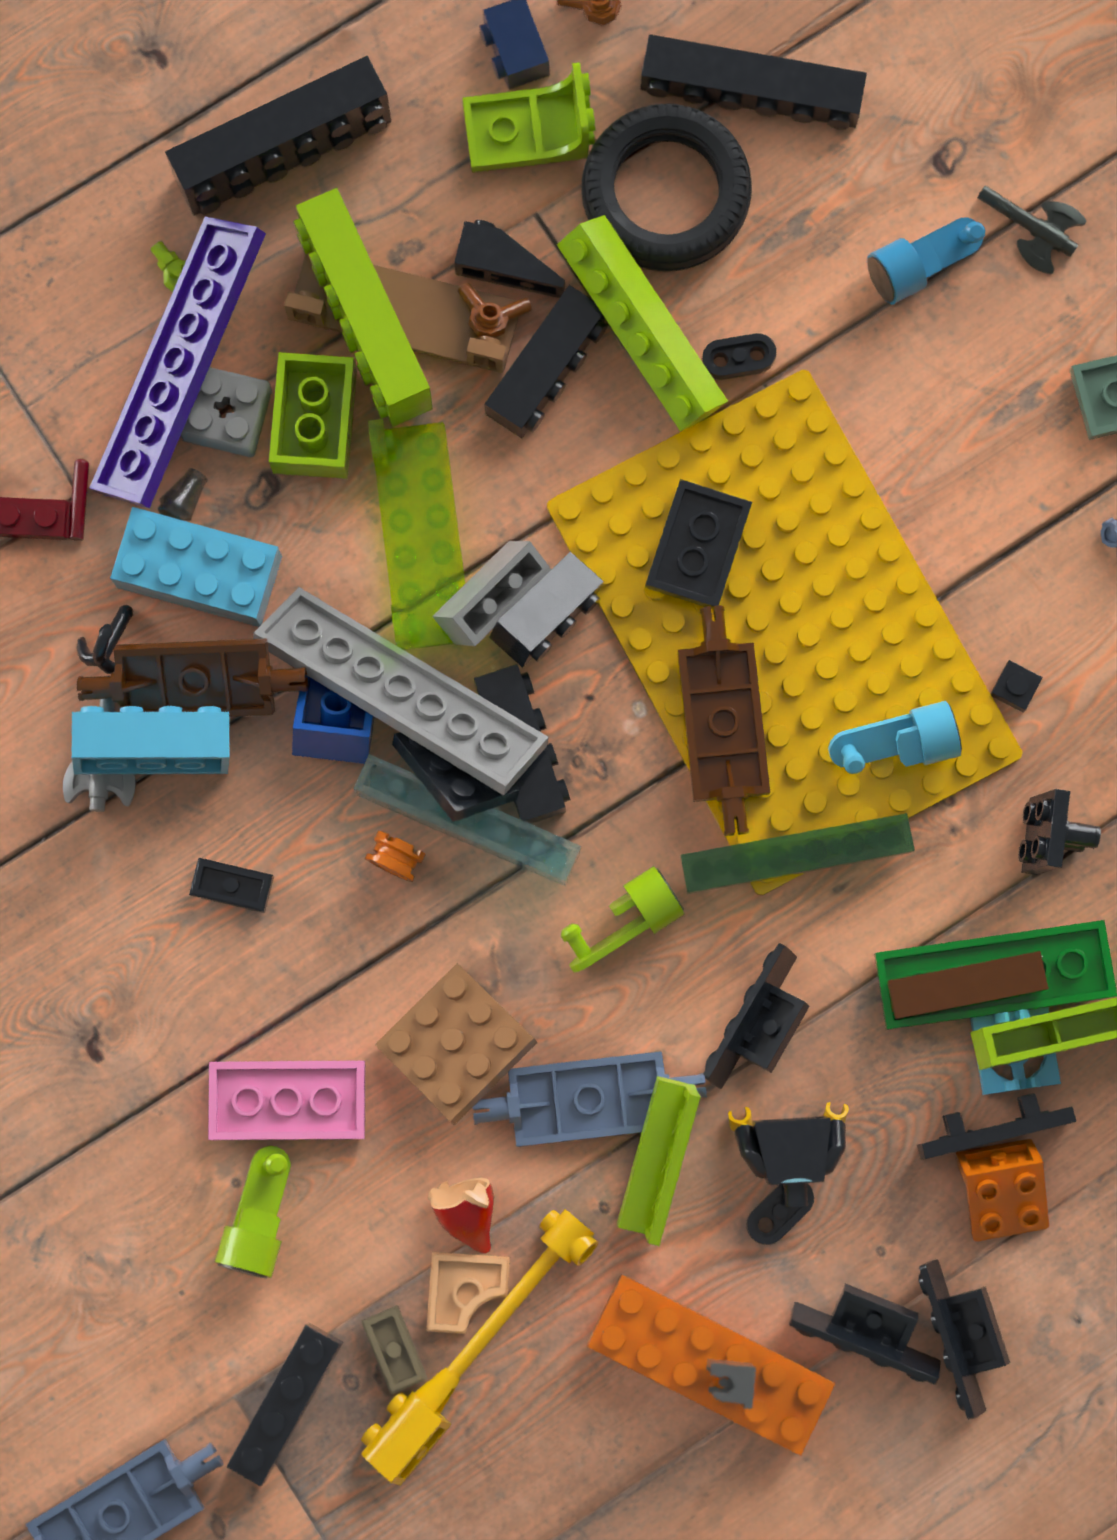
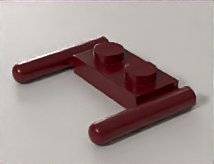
M77 459L74 462L71 502L54 499L0 497V537L84 540L89 462L85 459Z

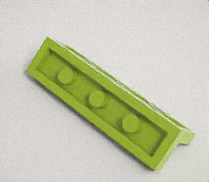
M659 1076L656 1078L617 1221L618 1228L645 1234L648 1244L660 1246L700 1101V1095L695 1085Z

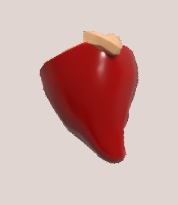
M474 1178L449 1186L448 1181H445L438 1188H432L429 1191L428 1199L442 1227L452 1237L471 1247L474 1251L488 1253L491 1250L489 1233L494 1205V1193L490 1181L485 1178Z

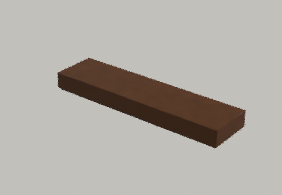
M1040 951L887 981L895 1020L1049 989Z

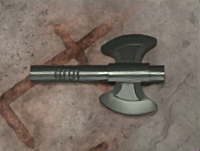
M986 185L978 195V199L1024 227L1035 237L1033 240L1019 239L1017 246L1025 261L1038 271L1048 274L1054 272L1051 262V251L1053 249L1071 257L1078 247V244L1069 239V236L1064 233L1068 228L1084 226L1086 224L1085 217L1074 207L1056 201L1043 202L1041 208L1047 215V220L1044 221L1018 207Z

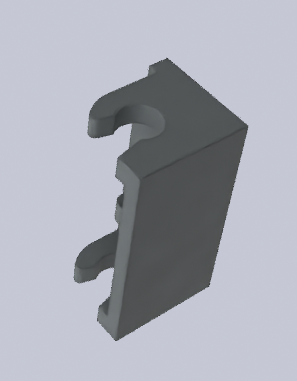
M707 1359L706 1370L710 1371L711 1375L722 1378L719 1380V1385L725 1387H709V1392L719 1401L739 1403L743 1408L752 1409L756 1367L751 1363Z

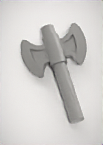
M100 699L99 707L104 708V712H114L115 703L112 699ZM72 762L67 768L63 780L65 801L72 803L81 793L89 791V810L95 812L105 811V801L108 799V792L117 794L123 805L129 806L133 800L136 788L135 774H74Z

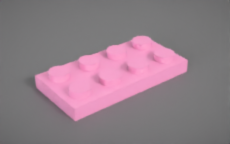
M365 1061L209 1062L208 1140L365 1139Z

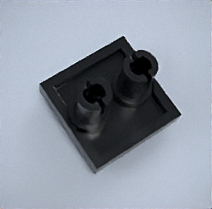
M1054 789L1031 797L1029 802L1026 803L1023 810V823L1027 825L1025 840H1022L1018 853L1019 861L1022 862L1021 873L1037 875L1062 868L1064 850L1081 853L1085 850V847L1093 849L1098 847L1101 837L1099 826L1068 821L1070 791Z

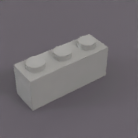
M508 541L432 617L455 645L476 646L494 628L497 620L538 583L551 568L530 541Z

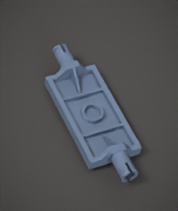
M662 1051L512 1068L508 1072L510 1092H506L507 1096L480 1099L473 1106V1110L489 1109V1111L474 1113V1124L509 1120L510 1124L514 1123L516 1147L642 1133L657 1076L700 1085L706 1083L705 1075L700 1073L698 1075L670 1078L669 1074H665ZM706 1087L696 1088L700 1098H707Z
M164 1439L33 1519L26 1526L34 1540H154L205 1508L193 1488V1482L214 1469L223 1466V1461L220 1455L210 1461L204 1462V1459L217 1452L214 1445L209 1443L206 1447L181 1462L176 1458L168 1442Z

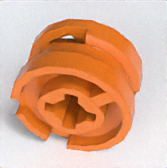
M378 831L374 838L376 844L373 848V851L376 853H367L365 860L392 875L413 882L415 876L411 874V870L415 869L417 863L423 862L426 854L421 850H418V852L414 851L413 845L397 837H389L388 833Z

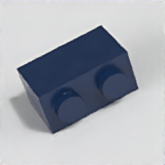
M510 0L483 9L484 24L479 25L480 34L486 47L492 46L496 56L491 58L495 74L498 79L504 78L508 90L549 76V59L527 1Z

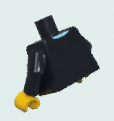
M828 1102L822 1117L752 1120L751 1110L748 1107H744L746 1118L735 1120L732 1116V1111L728 1112L729 1126L735 1132L740 1155L756 1177L765 1179L768 1185L783 1184L785 1207L808 1206L807 1183L824 1182L825 1175L835 1170L846 1149L845 1121L849 1111L847 1104H843L841 1114L836 1115L831 1112V1103Z

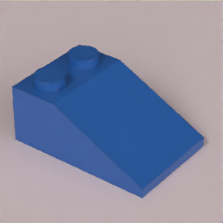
M305 675V677H308V691H299L293 724L292 755L368 764L375 717Z

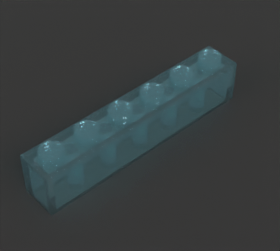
M371 754L368 755L353 788L356 795L563 886H566L581 852L580 845L495 808L453 822L416 774Z

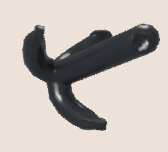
M121 606L111 625L105 624L100 628L93 653L90 652L85 638H78L77 654L87 666H98L106 674L115 672V662H112L109 658L133 615L131 606Z

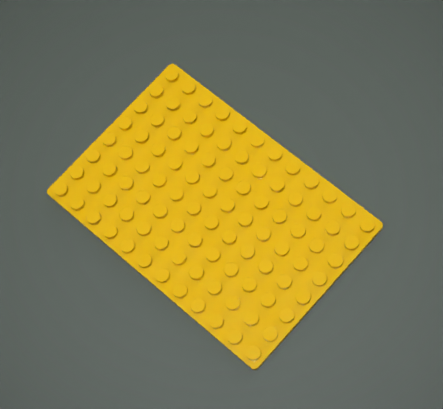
M800 370L698 424L553 497L547 502V510L569 551L604 581L597 593L601 598L598 604L689 772L690 766L677 652L681 649L699 647L701 642L704 641L700 609L704 606L647 589L645 584L680 479L752 502L719 605L725 608L724 617L727 639H730L731 643L736 644L754 642L771 793L770 795L752 796L745 799L749 833L738 835L737 822L734 819L735 833L733 836H725L757 895H765L1005 768L1022 757V749L808 370ZM711 609L712 620L714 621V612ZM942 701H947L952 708L962 745L961 756L928 765L919 763L906 767L901 762L899 755L865 763V767L861 772L850 774L844 767L836 765L829 755V743L839 732L909 714L911 709ZM718 800L706 801L724 835L722 802H718Z

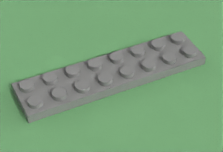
M300 587L253 633V639L267 638L268 650L274 656L294 668L306 667L307 676L502 795L508 792L547 747L548 736Z

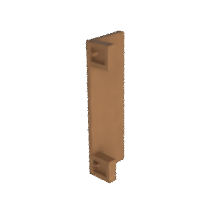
M306 254L295 293L288 292L284 304L288 320L342 333L343 330L339 323V320L342 318L334 319L326 300L328 298L324 290L325 286H319L311 267L313 265L309 255ZM373 265L413 351L504 373L518 317L508 321L504 334L495 338L489 336L478 337L468 324L471 309L458 293L460 286ZM475 290L484 303L490 302L503 307L517 301Z

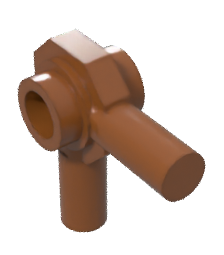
M557 0V4L560 6L583 10L588 21L600 25H606L615 20L622 7L621 0Z
M464 283L458 289V293L471 309L468 324L478 337L489 336L495 338L505 333L509 320L532 310L531 303L526 297L500 307L494 303H484L470 283Z

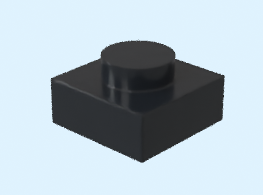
M1008 660L991 692V696L1024 713L1043 677Z

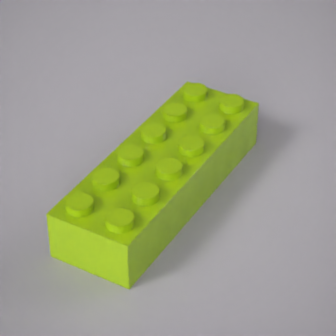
M338 188L296 205L299 219L294 220L293 223L297 230V238L305 255H309L313 265L311 267L319 286H325L324 290L328 298L326 300L334 319L342 318L339 320L350 353L357 350V353H354L358 363V371L366 386L371 383L373 385L370 387L373 395L372 400L380 418L388 417L391 426L394 427L433 410L430 386Z

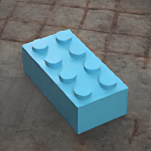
M132 507L110 579L119 589L260 627L263 623L282 555L278 546Z
M98 706L82 707L80 712H72V764L74 774H228L229 712H221V708L215 706L199 707L198 712H182V708L176 706L160 707L159 712H143V708L137 706L121 707L120 712H104V708Z

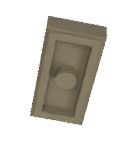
M398 1305L361 1320L390 1394L428 1379Z

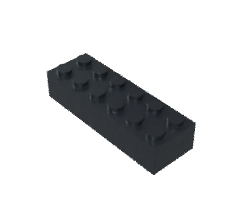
M367 55L165 151L174 178L193 216L199 213L209 214L217 210L221 203L228 199L245 197L253 192L254 187L266 181L270 183L276 182L284 178L288 171L300 165L302 167L310 166L317 162L321 155L333 149L340 151L349 147L354 142V139L365 134L374 135L381 132L391 122L388 95Z

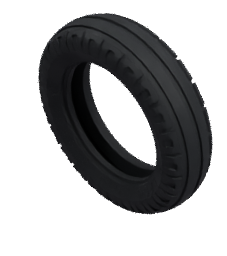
M650 105L633 110L618 118L595 141L583 169L582 201L588 221L605 215L638 266L649 270L679 271L698 266L722 252L736 237L744 224L751 202L752 182L750 169L738 141L715 118L700 110L684 105ZM656 142H676L696 150L709 162L717 178L719 196L713 210L704 221L685 232L658 234L639 227L624 214L616 199L614 182L623 162L639 148Z

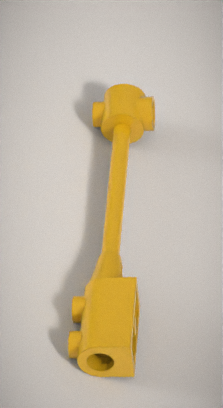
M566 1209L561 1214L552 1210L544 1217L539 1228L545 1233L540 1239L549 1247L449 1367L442 1369L417 1391H412L408 1397L403 1392L396 1395L386 1409L392 1416L385 1425L381 1427L375 1423L363 1434L361 1442L366 1447L361 1452L362 1456L390 1483L401 1486L452 1425L440 1413L459 1384V1378L557 1260L561 1257L569 1264L574 1262L577 1266H580L595 1251L598 1241L593 1238L594 1233Z

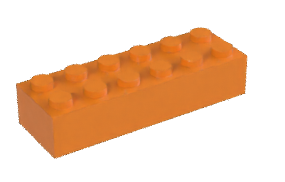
M623 1274L620 1275L586 1344L587 1347L800 1456L836 1384L818 1373ZM707 1359L751 1363L756 1367L752 1409L743 1408L739 1403L719 1401L709 1392V1387H725L719 1385V1380L722 1378L711 1375L710 1371L706 1370Z

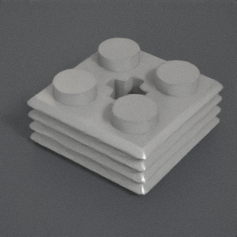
M209 367L181 433L183 441L247 457H254L272 393L270 383L266 380ZM231 405L234 413H227L225 418H221L219 408Z

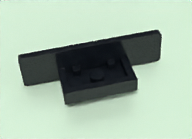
M779 943L775 950L767 955L763 963L762 973L756 983L751 985L746 991L743 1000L744 1004L737 1016L732 1018L727 1024L724 1032L725 1037L717 1051L712 1052L706 1061L703 1075H705L707 1081L719 1089L723 1088L740 1057L772 1073L810 1007L805 1001L780 989L797 959V956L787 946Z
M938 1259L931 1260L919 1266L920 1288L924 1295L929 1298L933 1310L931 1312V1322L936 1333L941 1335L944 1344L943 1359L948 1371L953 1373L957 1385L955 1396L958 1406L962 1411L965 1410L968 1420L977 1418L986 1411V1407L975 1374L1006 1366L1010 1363L986 1286L950 1296Z
M846 1283L832 1315L799 1302H795L793 1305L789 1325L804 1336L818 1337L826 1340L841 1351H853L868 1357L874 1364L881 1367L890 1366L905 1372L911 1379L918 1382L927 1381L937 1384L940 1377L941 1361L907 1346L918 1322V1312Z

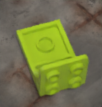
M580 62L572 63V72L566 79L547 87L462 97L472 172L587 159L589 145H594L595 118L593 108H590L589 74L581 73Z

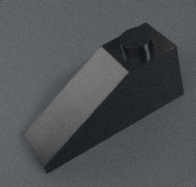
M475 220L474 223L464 222L454 262L456 275L556 298L562 296L565 291V280L502 229H498L493 223L484 220Z

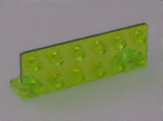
M383 419L368 421L390 585L391 611L396 646L403 650L454 644L432 617L465 585L445 424L438 422L385 429Z

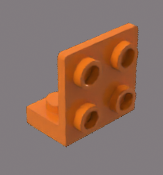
M1032 1138L956 1152L957 1166L966 1185L971 1235L975 1242L1049 1228L1044 1164Z

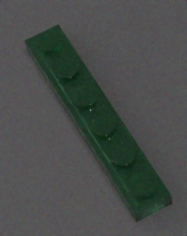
M905 813L680 855L686 892L691 894L913 853L915 849L908 815Z

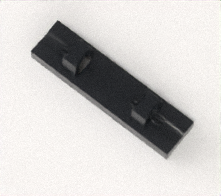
M1031 1093L1017 1098L1021 1117L1015 1118L1014 1121L974 1131L971 1129L967 1130V1132L965 1131L960 1112L944 1115L942 1118L947 1136L918 1144L920 1160L1077 1122L1073 1106L1051 1112L1049 1110L1041 1112L1036 1094Z

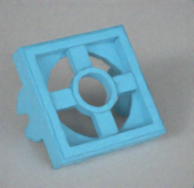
M1048 1007L1031 1010L1025 1009L970 1018L972 1031L988 1026L1049 1013ZM1056 1053L1045 1055L1040 1068L1027 1079L1025 1078L1023 1064L1028 1059L1006 1064L1011 1067L1013 1080L998 1075L993 1068L979 1070L978 1066L982 1095L1061 1084Z

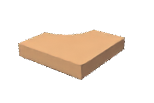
M432 1252L427 1331L466 1334L469 1320L479 1306L491 1299L508 1296L510 1257Z

